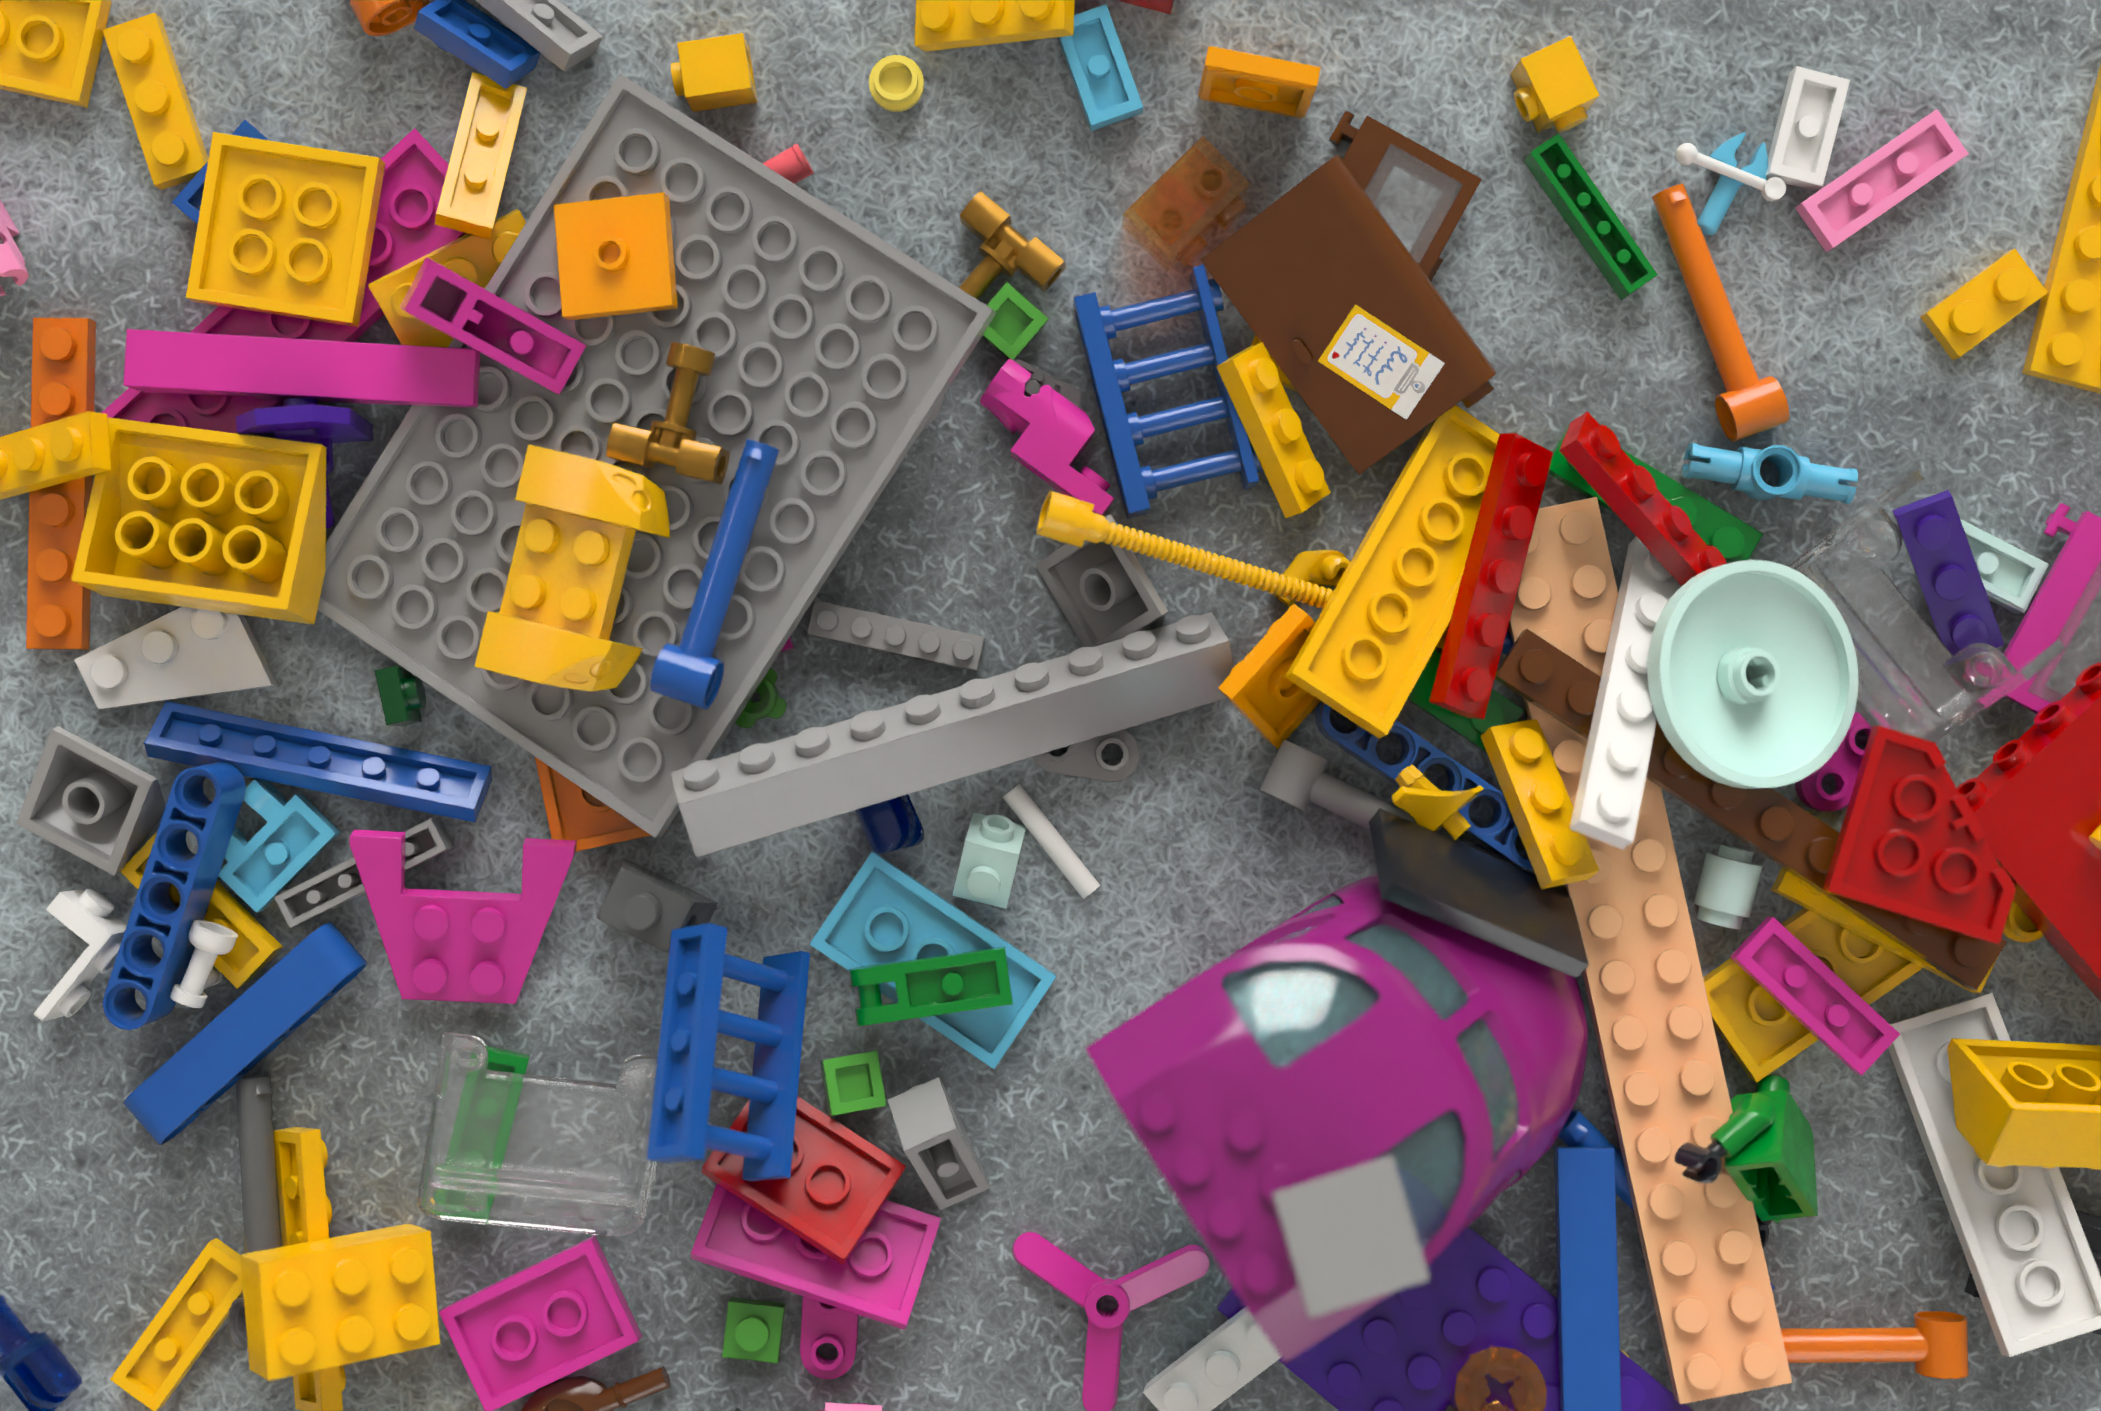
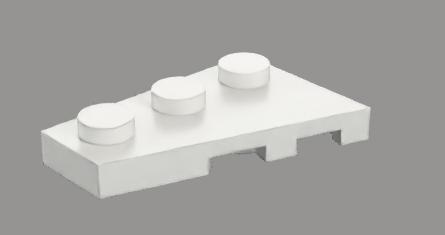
M180 607L74 659L97 708L101 710L278 686L244 615Z

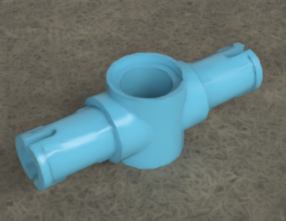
M1689 443L1685 451L1684 460H1690L1689 464H1684L1682 468L1683 478H1697L1728 483L1732 490L1743 491L1748 497L1758 501L1770 500L1775 497L1800 500L1804 495L1850 504L1855 496L1857 487L1846 485H1849L1850 482H1858L1857 469L1810 463L1808 457L1798 456L1791 448L1783 445H1772L1763 450L1740 446L1737 451ZM1763 460L1772 462L1779 471V480L1775 487L1767 485L1761 478L1760 466Z

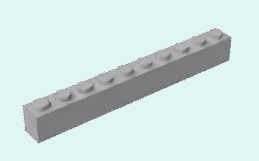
M1212 612L1203 615H1191L1180 619L1176 623L1149 631H1136L1122 639L1095 647L1078 648L1071 654L1048 661L1024 664L1014 671L994 677L973 679L960 687L933 695H919L906 703L879 711H865L857 714L852 719L821 728H808L791 737L767 744H753L737 753L713 760L693 762L686 768L672 771L671 776L678 806L695 856L697 858L1226 699V696L1218 687L1233 669L1230 642Z

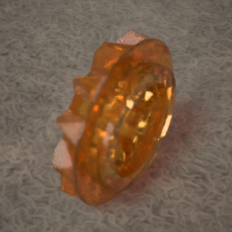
M1491 1345L1488 1349L1470 1354L1468 1361L1456 1373L1454 1399L1458 1411H1511L1507 1405L1503 1406L1498 1400H1494L1491 1403L1485 1401V1398L1491 1393L1487 1385L1488 1381L1484 1377L1488 1373L1500 1383H1505L1509 1379L1513 1381L1514 1385L1508 1390L1512 1398L1511 1402L1516 1408L1513 1411H1544L1547 1391L1543 1375L1537 1365L1516 1348L1511 1349Z

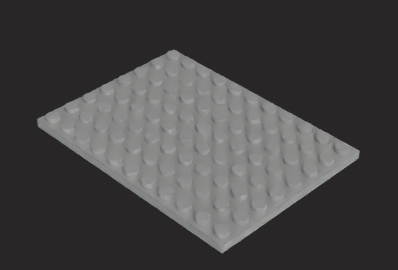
M619 74L485 290L586 345L560 395L480 353L478 408L412 405L326 542V571L317 610L653 837L660 838L664 835L680 810L671 772L686 768L693 762L711 760L996 313L979 300L638 84ZM660 192L668 195L678 309L569 321L563 318L554 205ZM455 338L448 347L473 349ZM671 342L696 346L716 354L711 376H698L686 428L697 431L695 442L721 447L730 451L728 468L722 485L675 473L676 467L655 463L653 469L606 457L608 437L614 423L650 431L652 420L664 422L676 369L666 366ZM750 439L775 447L780 451L768 487L765 490L764 500L713 652V658L724 662L722 683L713 704L709 709L705 710L652 692L650 680L655 661L664 645L667 643L680 645L730 488L734 483L735 473L746 440ZM528 444L598 460L646 477L665 492L670 538L639 530L635 532L609 640L643 648L630 671L616 688L599 691L576 690L540 684L474 667L487 612H500L526 503L515 500Z

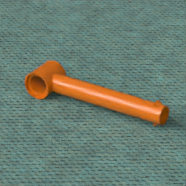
M1678 184L1660 191L1652 196L1663 228L1668 235L1671 249L1726 389L1725 393L1715 397V410L1724 434L1730 441L1735 442L1787 423L1789 420V407L1784 391L1774 377L1768 376L1759 380L1701 227L1697 223V217L1684 184Z
M1947 1311L1916 1312L1914 1314V1327L1781 1328L1788 1363L1915 1362V1372L1923 1376L1940 1379H1959L1968 1376L1967 1317L1962 1314Z

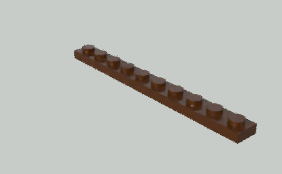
M1526 628L1521 632L1498 667L1495 679L1588 740L1601 676ZM1657 720L1646 774L1648 780L1967 989H1978L2007 943L2006 941L2001 939L2000 944L1988 943L1822 891L1840 833L1772 788H1736L1718 783L1704 776L1690 766L1675 751Z

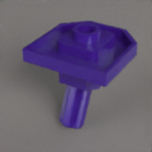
M290 398L283 401V407L257 408L236 416L237 434L322 444L326 447V529L332 527L335 519L327 476L334 470L332 444L374 441L373 424L350 408L318 405V400L312 398Z

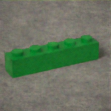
M1559 133L1528 154L1523 162L1621 301L1658 275Z

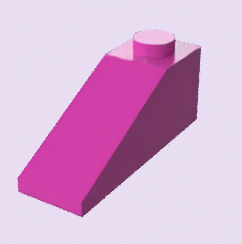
M427 257L400 305V308L405 312L560 395L586 347L583 343Z

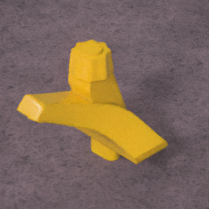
M1412 764L1403 769L1395 778L1400 789L1392 795V800L1395 806L1409 813L1415 819L1417 825L1434 832L1444 827L1452 838L1456 840L1471 827L1459 811L1484 788L1478 786L1465 791H1441Z

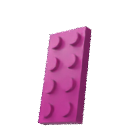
M716 1184L692 1248L691 1259L905 1330L941 1218L886 1200L844 1265H842L721 1185Z

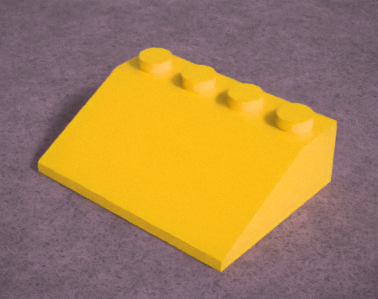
M108 417L111 470L95 474L71 581L107 597L314 625L326 571V447L315 443Z

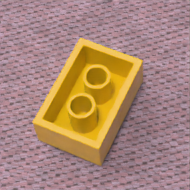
M402 1224L240 1254L249 1368L268 1381L440 1344L430 1230L413 1224Z

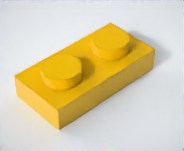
M2013 249L1925 312L1920 318L1953 361L1960 358L2048 292L2017 250Z

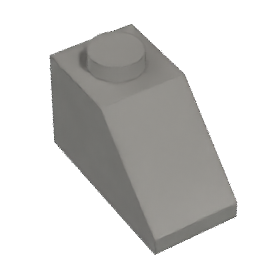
M939 1077L927 1083L916 1085L908 1091L888 1099L903 1150L939 1210L991 1188L959 1113Z

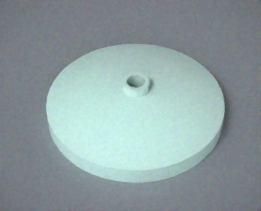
M1765 560L1736 561L1710 568L1691 578L1677 590L1662 610L1656 622L1648 651L1647 676L1649 694L1653 710L1662 731L1675 751L1690 766L1718 783L1743 789L1773 788L1795 783L1814 773L1831 758L1844 740L1851 725L1858 698L1859 679L1856 652L1848 627L1837 607L1819 586L1802 573L1785 565Z

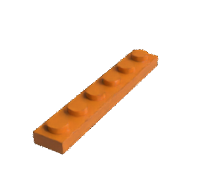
M33 318L31 428L87 411L94 412L95 321L89 318ZM93 475L29 492L26 649L89 650L91 590L71 581L92 491Z

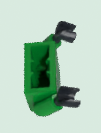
M1767 1075L1760 1081L1755 1082V1093L1740 1094L1731 1099L1733 1113L1729 1115V1120L1710 1135L1712 1143L1708 1147L1703 1148L1687 1142L1678 1148L1674 1158L1677 1164L1687 1167L1682 1173L1684 1177L1700 1183H1712L1720 1174L1721 1158L1725 1156V1169L1747 1201L1753 1202L1763 1248L1768 1241V1226L1772 1221L1778 1224L1782 1219L1818 1216L1812 1128L1790 1094L1789 1081L1776 1075Z

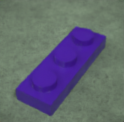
M1949 490L1892 510L1948 663L1952 664L2004 646L2001 632Z

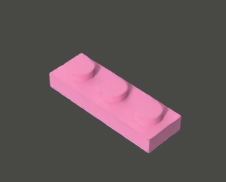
M1936 109L1803 201L1795 209L1827 253L1969 153L1938 109Z

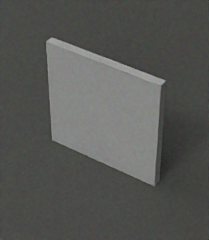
M1392 1155L1271 1193L1309 1318L1430 1280Z

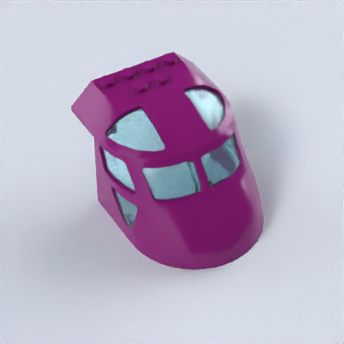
M1375 874L1346 884L1316 901L1224 960L1187 981L1085 1049L1118 1107L1251 1316L1286 1363L1393 1292L1309 1318L1271 1193L1392 1155L1427 1267L1456 1236L1480 1217L1503 1191L1520 1180L1551 1148L1568 1120L1578 1098L1585 1073L1588 1039L1584 1003L1579 985L1574 976L1572 977L1383 899L1380 893L1378 875Z

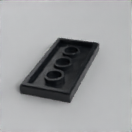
M1380 808L1369 821L1380 893L1383 899L1572 977L1578 978L1589 965L1574 905L1566 887L1560 885L1541 890L1535 874Z

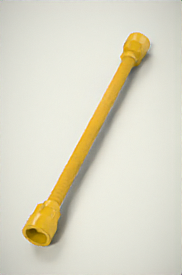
M1049 491L1039 515L1037 535L1079 548L1082 547L1084 540L1095 544L1105 541L1106 544L1111 543L1112 546L1125 547L1128 551L1132 549L1135 553L1139 551L1141 555L1146 553V556H1153V558H1159L1161 561L1166 559L1168 563L1173 561L1174 565L1180 563L1181 567L1193 568L1194 571L1200 570L1201 573L1207 572L1208 575L1220 576L1221 579L1227 578L1230 582L1234 580L1235 583H1241V585H1247L1250 588L1254 586L1256 590L1261 589L1263 592L1274 593L1276 596L1281 595V597H1287L1289 600L1301 601L1302 604L1314 605V607H1320L1322 610L1333 593L1332 589H1326L1324 586L1319 587L1317 584L1312 585L1311 582L1306 583L1304 580L1292 579L1291 576L1279 575L1278 572L1272 573L1271 570L1258 568L1255 565L1252 567L1249 563L1245 565L1244 562H1238V560H1232L1229 557L1225 559L1223 555L1218 557L1216 553L1211 554L1210 551L1205 552L1203 549L1198 550L1196 547L1191 549L1190 545L1184 547L1183 543L1171 542L1170 539L1164 540L1161 536L1157 538L1154 534L1150 536L1148 532L1143 533L1141 530L1130 529L1128 526L1123 528L1121 524L1116 526L1115 522L1109 524V521L1105 520V516L1093 513L1094 504L1053 491ZM1449 624L1436 647L1443 649Z

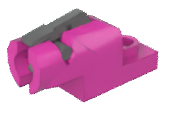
M1008 359L985 390L980 399V404L990 410L1012 435L1016 431L1022 434L1010 450L1011 457L1061 494L1094 504L1093 513L1104 516L1114 500L1111 495L1106 493L1111 485L1103 477L1086 466L1080 472L1072 468L1095 434V429L1088 415L1080 409L1081 391L1024 361Z

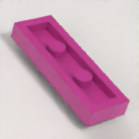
M1767 916L1730 956L1738 966L1855 1074L1863 1075L1900 1035L1898 1031L1774 917Z

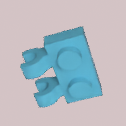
M254 779L246 787L243 800L260 814L267 823L249 842L244 834L236 826L234 827L224 857L228 863L220 870L218 876L258 913L263 911L275 899L274 897L279 895L341 831L302 793L295 794L286 802L282 793L270 781Z

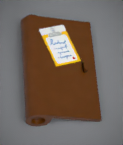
M1336 155L1200 259L1260 342L1264 343L1266 350L1358 475L1460 401H1462L1466 408H1469L1494 389L1489 380L1496 375V370L1339 155Z

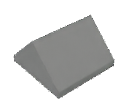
M1111 514L1105 517L1109 524L1115 522ZM1084 540L1081 548L1065 544L1035 565L1083 647H1095L1122 639L1130 633L1143 630L1165 617L1168 613L1132 549L1128 551L1125 547L1112 546L1111 543L1106 544L1105 541L1095 544Z
M57 726L50 732L16 824L115 876L123 870L162 817L166 805L157 778Z

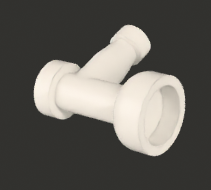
M194 920L188 937L191 944L196 948L181 984L173 986L170 998L188 1007L203 1008L207 999V994L203 992L204 989L221 983L225 978L214 966L218 955L227 954L233 949L238 934L214 922Z

